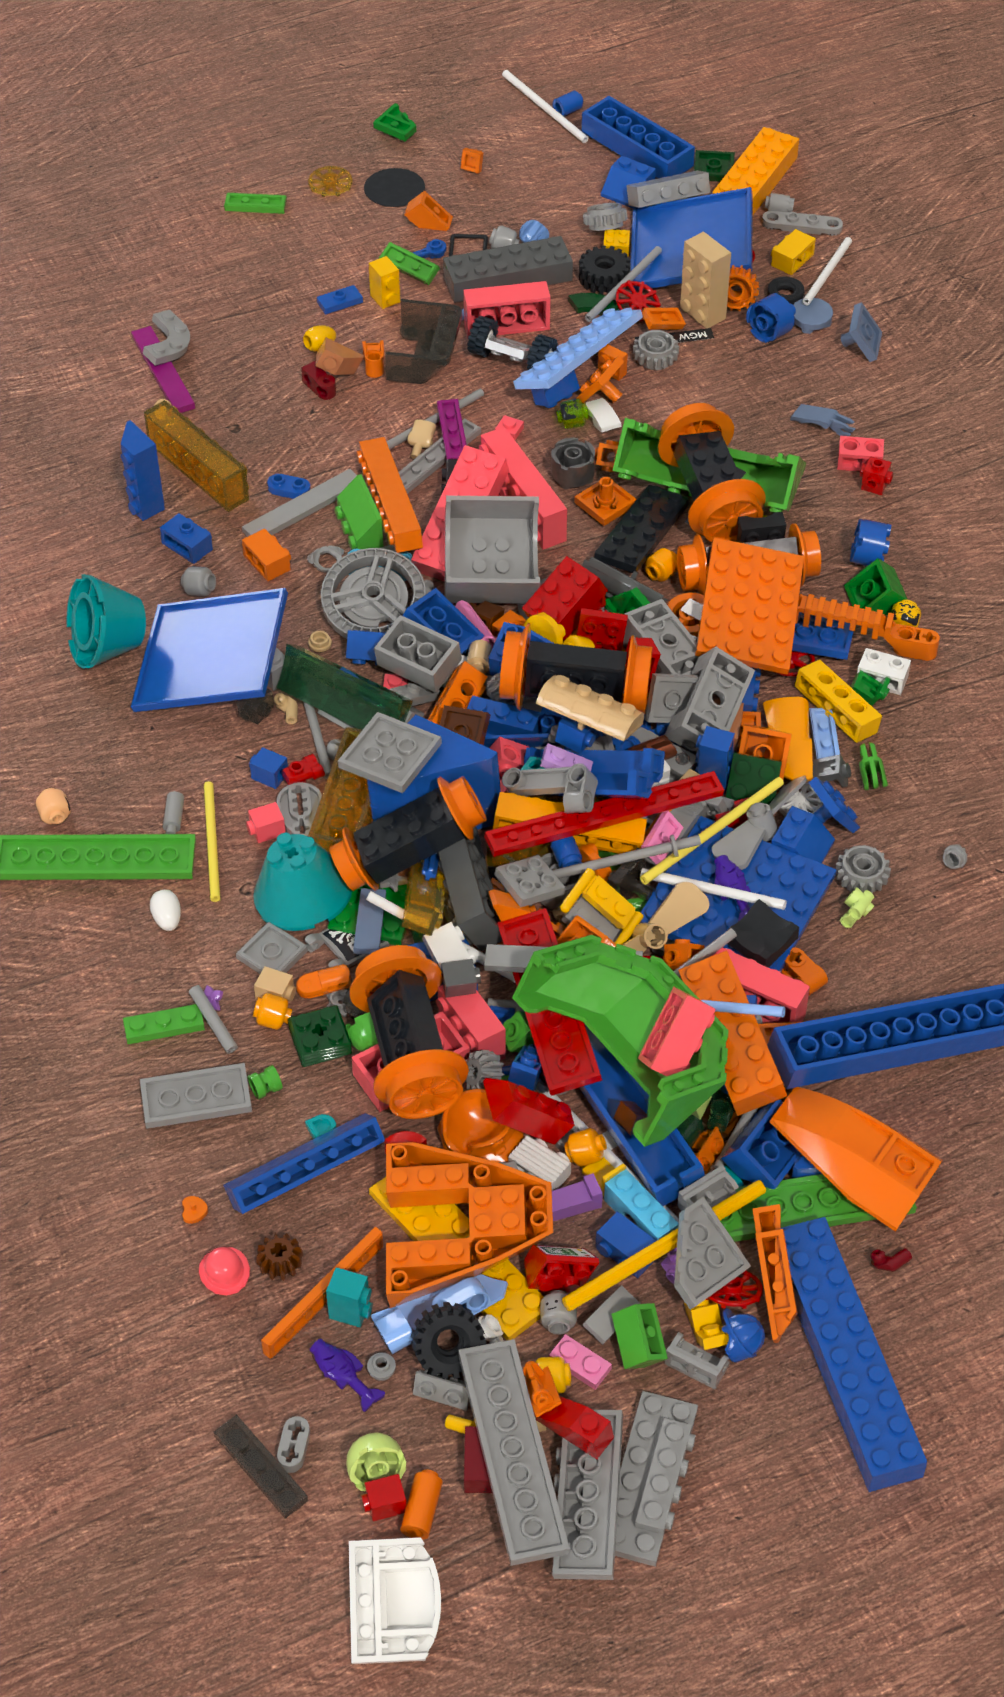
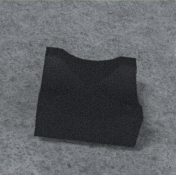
M775 512L770 516L762 518L739 516L736 542L746 543L785 538L786 522L783 512Z
M758 899L748 913L730 927L735 931L737 937L727 944L748 959H753L757 963L769 968L798 939L799 926L781 918L766 903Z

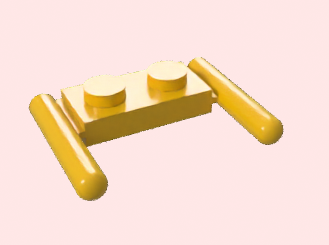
M590 868L585 870L560 906V910L563 913H568L582 894V897L618 929H622V932L614 942L620 945L629 940L635 927L644 918L642 913L635 911L636 908L599 875L596 876L595 872Z

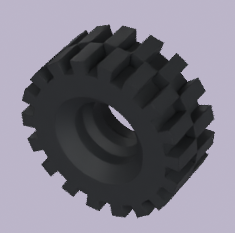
M596 246L593 247V251L590 249L586 250V254L583 253L579 260L580 284L584 285L586 290L591 289L592 293L596 291L601 295L604 292L609 293L630 272V258H627V254L625 252L622 253L621 249L614 250L613 246H610V248L601 246L600 249Z
M443 1302V1307H439L438 1304L432 1305L433 1310L429 1313L427 1310H424L421 1313L423 1316L422 1320L417 1318L414 1323L416 1330L412 1329V1348L421 1366L425 1370L428 1369L431 1375L436 1377L439 1374L442 1379L447 1380L448 1375H452L454 1379L460 1378L459 1373L462 1372L458 1351L460 1349L486 1345V1339L483 1336L485 1334L484 1330L471 1310L467 1307L464 1309L461 1304L455 1303L454 1306H451L450 1302ZM444 1330H454L459 1336L458 1344L450 1350L441 1349L437 1344L439 1334Z

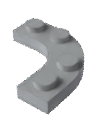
M171 310L153 314L152 322L168 338L162 342L145 346L143 355L154 365L180 358L186 353L190 342V332L187 325Z

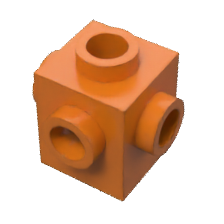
M607 440L606 444L599 443V447H596V465L602 466V471L614 473L612 470L619 442ZM610 453L615 454L613 461L608 459Z
M675 939V944H664L663 961L675 971L704 949L705 945L690 943L688 939Z

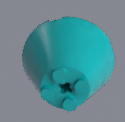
M281 833L268 849L253 897L255 907L265 922H270L283 930L302 931L315 928L314 924L326 919L331 921L338 916L347 906L352 890L346 885L339 874L331 854L316 843L312 837L302 834Z

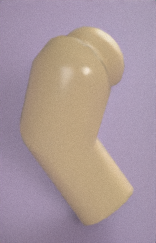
M283 693L276 694L274 703L280 710L286 713V723L295 724L298 712L297 702Z

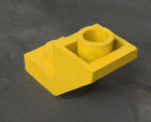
M705 1299L691 1310L684 1303L697 1343L704 1350L728 1344L729 1335L722 1331L723 1326L718 1303Z

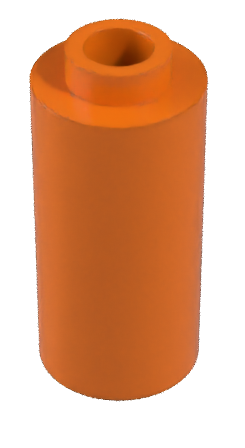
M425 1469L414 1475L400 1531L407 1537H421L422 1540L429 1537L443 1484L442 1479L438 1477L439 1475L435 1471Z

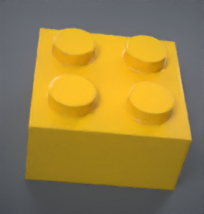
M605 230L604 246L606 248L613 246L614 250L619 248L622 250V253L625 252L627 257H629L630 230Z

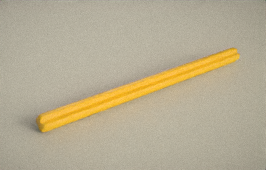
M761 1180L755 1181L713 1206L712 1210L718 1219L722 1220L765 1194L766 1187ZM678 1228L563 1297L562 1303L566 1310L576 1309L676 1248Z

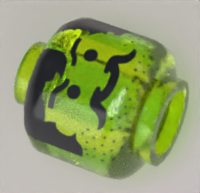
M578 398L563 401L560 405V410H556L558 422L563 423L566 429L582 427L585 425L586 420H589L586 402L582 403L581 399Z

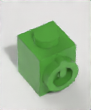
M517 1011L510 1019L504 1022L506 1049L508 1051L519 1053L524 1045H535L525 1012Z

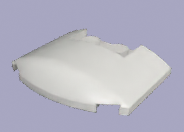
M421 1537L349 1541L352 1664L425 1661L428 1657V1651L436 1639L440 1622L441 1591L435 1563L423 1547L425 1543Z

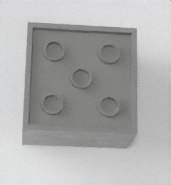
M446 495L445 597L451 603H457L461 600L468 603H482L484 601L490 603H526L540 587L537 548L539 497Z

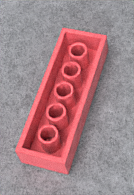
M501 427L482 434L479 450L504 457L508 464L509 473L500 490V496L539 497L537 543L544 550L567 541L566 506L507 429Z
M466 445L464 446L422 535L423 548L416 549L411 559L421 574L445 582L446 495L498 496L509 473L506 458Z

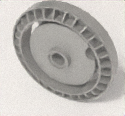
M383 548L360 549L340 558L327 572L322 583L321 602L328 623L338 634L346 639L348 630L387 632L396 619L404 614L408 603L406 584L391 569L403 575L411 585L414 593L412 605L426 595L425 583L418 568L405 556ZM353 572V573L350 574V575L345 579V581L343 582V584H342V586H341V589H340V592H336V593H335V591H336V589H337L339 583L342 581V579H343L344 577H346L349 573ZM339 601L340 604L335 605L334 602ZM343 612L349 620L344 618L341 613ZM381 622H391V624L379 627Z

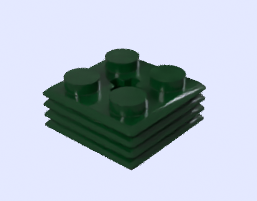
M337 1005L288 1018L289 1030L302 1067L352 1054L351 1041Z

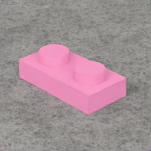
M669 810L662 812L641 848L670 842V835H674L675 840H677L684 827ZM668 853L650 858L655 864H658L667 857Z
M566 1334L549 1354V1357L560 1356L564 1358L565 1363H570L571 1375L594 1390L597 1389L612 1369L611 1363Z

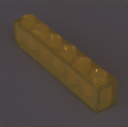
M422 860L411 866L408 873L402 927L432 936L434 928L439 929L443 919L442 912L445 899L443 897L445 893L443 880H445V876L438 865L436 878H430L429 881L424 880L425 875L421 874L424 862Z

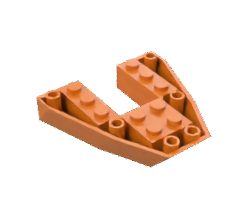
M415 1142L386 1144V1194L390 1208L469 1203V1238L386 1243V1296L390 1308L457 1284L466 1278L480 1275L528 1250L553 1233L551 1182L496 1161Z

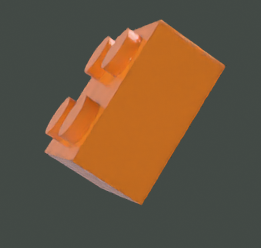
M607 344L598 351V368L602 370L600 367L608 359L613 361L616 357L620 356L624 363L612 376V378L620 381L627 374L628 354Z

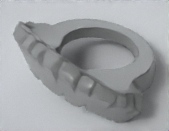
M332 545L323 546L308 555L307 560L309 563L314 564L319 571L327 573L330 568H324L319 564L320 555L330 553L338 561L342 558L344 550Z

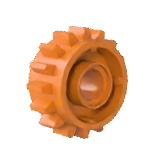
M732 265V268H730L727 307L730 308V311L733 309L741 311L743 307L748 309L750 302L755 303L756 298L754 296L759 294L757 289L759 288V282L755 281L756 274L752 275L751 269L746 270L743 268V265L740 267ZM738 285L742 289L739 291H735L731 287Z

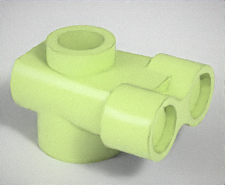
M856 887L844 901L850 909L840 919L841 924L845 928H851L862 916L865 917L874 907L871 903L874 895L868 890L862 892Z

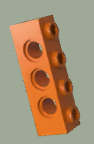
M466 661L462 662L454 669L427 720L439 725L444 705L467 709L472 695L480 697L486 688L484 683L488 676Z

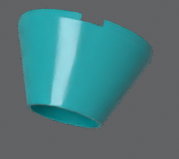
M82 574V578L76 579L73 583L68 599L66 624L67 627H71L72 640H68L76 664L81 668H92L139 647L145 636L146 614L144 605L139 597L92 575Z

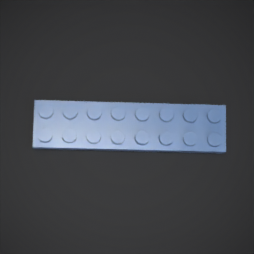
M612 308L605 310L603 315L593 319L590 325L581 328L580 332L570 336L567 342L558 345L555 351L546 354L545 359L534 363L531 369L522 372L521 376L513 381L515 389L551 388L643 318L641 309L632 310V308H625L615 311Z

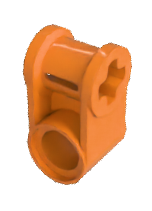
M380 340L377 343L362 341L366 375L372 378L382 376L384 374L385 359L384 341Z
M796 947L791 949L781 973L810 986V996L828 983V977L825 971L815 964L803 950Z

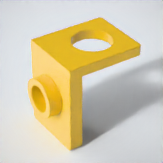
M603 1157L599 1162L584 1167L582 1173L585 1176L594 1173L604 1196L605 1183L625 1170L626 1165L623 1163L614 1168Z

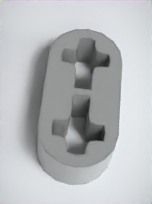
M300 1416L289 1418L286 1421L277 1451L278 1465L287 1473H294L302 1468L310 1439L308 1421ZM296 1427H301L302 1432L298 1433L297 1440H293L292 1431H295ZM291 1449H294L295 1458L291 1462H286V1457H289Z

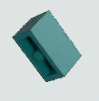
M335 1268L326 1290L329 1319L361 1328L364 1318L368 1319L370 1317L373 1303L370 1302L372 1289L368 1285V1276Z

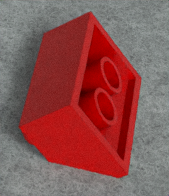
M485 1078L483 1080L493 1121L554 1145L575 1126L571 1109L566 1103L559 1102L542 1093L539 1094L510 1081Z

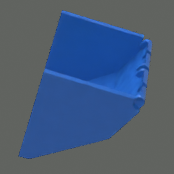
M415 714L407 724L441 736L442 744L404 793L367 779L373 822L438 788V777H442L450 783L464 776L474 790L487 821L476 826L477 830L493 826L499 793L501 792L497 752Z

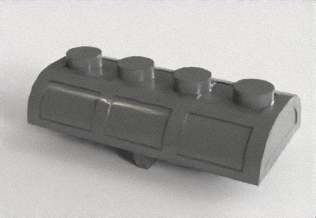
M591 557L590 560H584L582 564L584 568L600 578L608 590L605 594L608 597L637 587L650 603L663 599L667 605L669 604L670 600L664 598L663 594L638 582L636 579L639 573L636 571L629 577L594 557Z

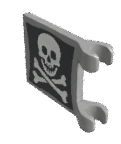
M326 929L320 933L309 934L305 938L308 952L311 953L325 943L339 958L330 961L329 967L344 964L350 968L368 956V954H354L355 934ZM381 940L380 949L389 946L388 941Z

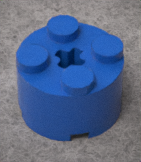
M772 293L749 306L746 313L747 324H751L752 329L750 331L759 341H774L792 330L796 309L784 297L777 293Z
M859 519L854 533V543L851 546L850 562L868 566L877 558L884 561L883 554L888 553L890 541H887L886 537L889 538L891 524Z

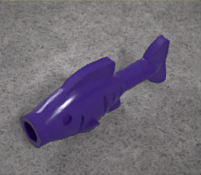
M721 855L714 860L716 866L715 884L751 892L750 888L746 885L744 873L735 863L729 860L727 855ZM719 896L722 901L728 899V897ZM734 899L741 911L738 919L740 921L751 908L748 902Z
M318 1339L311 1346L310 1352L314 1355L315 1361L323 1372L324 1377L336 1381L340 1389H344L349 1385L361 1397L362 1411L366 1412L375 1402L384 1398V1391L369 1389L357 1378L356 1372L362 1370L363 1364L352 1353L328 1344L322 1339Z

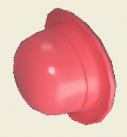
M218 1247L203 1257L199 1264V1276L201 1282L208 1290L215 1294L228 1296L238 1293L245 1287L250 1277V1266L247 1258L240 1250L233 1247Z

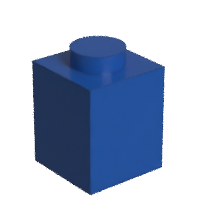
M262 747L257 755H253L250 759L251 779L277 789L284 780L282 769L288 767L287 757Z

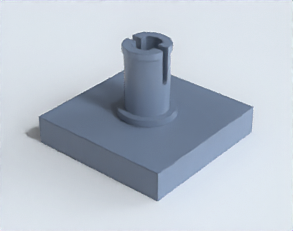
M861 302L854 305L849 332L841 334V342L844 347L857 343L869 362L877 360L882 331Z

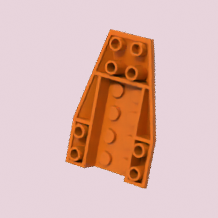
M795 1087L770 1120V1123L849 1201L895 1232L943 1161L897 1129L861 1110L830 1096L801 1087Z

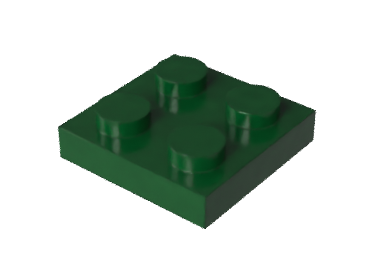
M734 752L726 798L737 801L751 797L775 778L780 777L782 761ZM777 790L759 803L769 805L775 798Z

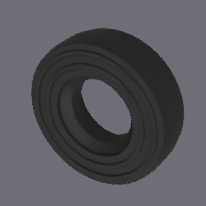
M792 277L775 278L769 283L767 288V296L777 293L791 304L804 298L805 290L803 284ZM790 290L793 292V294L783 295L780 294L778 291Z

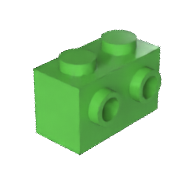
M655 1303L634 1304L612 1313L624 1369L645 1368L668 1359Z

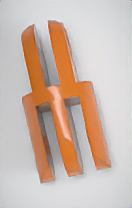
M341 964L306 973L300 976L296 982L297 992L305 999H312L349 988L352 984L350 970L346 965Z

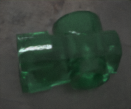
M718 1090L712 1095L709 1102L710 1112L707 1127L714 1129L716 1126L720 1132H725L735 1109L729 1094Z

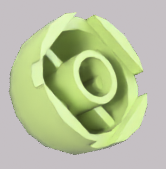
M376 1432L359 1437L351 1445L347 1454L346 1466L351 1482L355 1483L356 1488L360 1491H365V1482L399 1474L401 1479L406 1471V1460L397 1441L386 1434Z

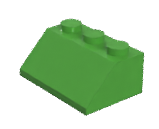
M362 474L357 475L337 496L336 517L338 520H342V530L344 534H348L351 550L384 547L382 517Z

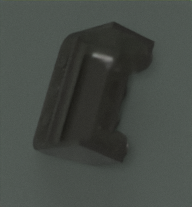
M401 299L402 325L400 334L403 338L416 340L418 343L414 354L386 351V380L423 384L447 366L451 361L460 328L462 309L453 304Z

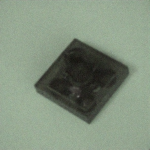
M645 858L623 863L617 870H613L607 880V883L626 900L631 899L636 894L645 899V901H648L652 893L656 891L655 887L648 884L645 885L640 880L641 870L645 868Z

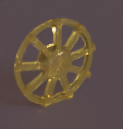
M337 166L318 168L308 178V185L311 191L321 194L322 197L326 195H336L338 197L341 193L350 190L353 182L351 174L346 169ZM328 169V172L324 175L320 173V171ZM332 169L340 170L338 174L333 173ZM345 173L348 175L347 178L339 179ZM314 175H317L322 180L313 179L312 177Z

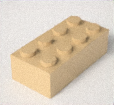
M703 231L684 241L680 308L705 328H710L726 319L731 252Z

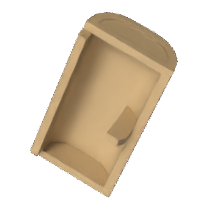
M562 675L551 677L543 685L536 704L579 722V730H583L587 725L621 741L629 738L643 725L644 713L636 710L633 705L617 702L610 695L596 693L589 686L570 682L569 678Z

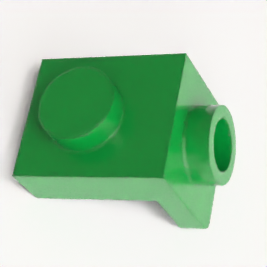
M860 670L856 674L851 688L873 706L879 699L882 701L887 696L890 690L888 684L891 679L886 676L879 682Z

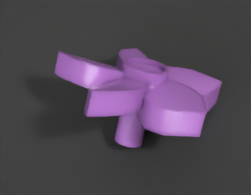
M207 985L204 993L215 1011H220L219 1001L222 999L223 991L214 990Z

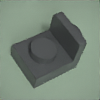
M841 754L813 760V778L817 777L823 783L826 780L828 782L838 780L842 787H848V777H851V769L849 764L845 763Z

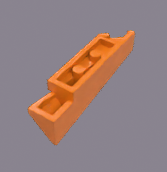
M780 1204L753 1208L752 1210L772 1340L774 1343H779L781 1336L798 1312L785 1233L781 1229Z

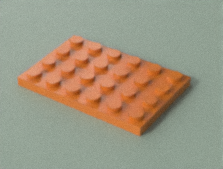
M714 537L710 552L695 656L700 657L716 646L749 667L788 675L804 556Z

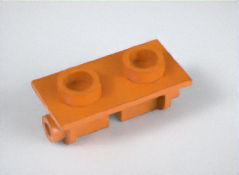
M716 1126L713 1131L706 1130L701 1132L692 1147L693 1151L698 1152L694 1154L702 1164L705 1175L710 1171L712 1164L725 1146L721 1133Z
M534 1361L526 1362L523 1367V1373L526 1376L525 1381L535 1416L539 1417L562 1404L549 1367L547 1366L542 1370L538 1363Z

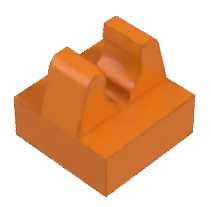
M464 148L462 150L460 169L480 173L484 152L477 149Z

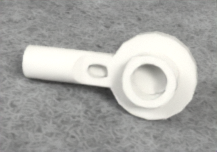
M488 1314L478 1318L485 1333L483 1336L490 1344L504 1341L501 1326L494 1316Z

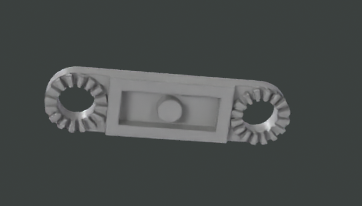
M767 211L762 217V225L765 228L767 227V229L771 228V230L774 228L793 232L797 229L808 234L821 235L823 233L836 236L842 232L843 228L842 220L831 216Z

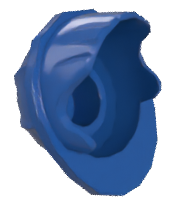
M724 1309L722 1313L726 1325L722 1327V1331L729 1335V1341L725 1348L727 1356L735 1363L756 1357V1353L761 1349L765 1340V1332L760 1321L750 1314L735 1315L730 1309Z

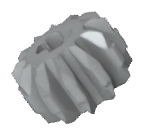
M475 1051L469 1054V1059H466L469 1068L468 1076L465 1080L467 1090L485 1089L483 1084L485 1078L501 1080V1077L505 1075L502 1073L504 1063L500 1062V1055L495 1054L493 1051Z

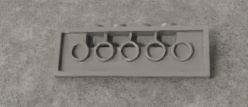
M642 1391L620 1468L615 1556L656 1567L665 1530L671 1531L675 1513L671 1512L672 1504H678L681 1496L682 1486H678L679 1478L686 1477L689 1460L685 1459L686 1452H692L696 1435L691 1433L698 1405Z
M594 1410L611 1421L614 1439L598 1459L590 1456L563 1437L562 1447H557L556 1461L557 1465H560V1474H555L554 1488L555 1492H558L557 1502L570 1551L567 1555L553 1558L552 1575L554 1579L614 1580L623 1428L622 1410Z

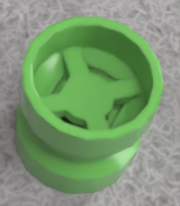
M273 1065L266 1067L259 1074L255 1072L248 1075L249 1085L258 1100L266 1097V1094L271 1091L277 1092L283 1089L280 1076Z

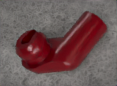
M906 1248L901 1249L893 1256L885 1255V1252L880 1249L874 1250L870 1255L873 1267L891 1272L898 1270L912 1259L910 1251Z

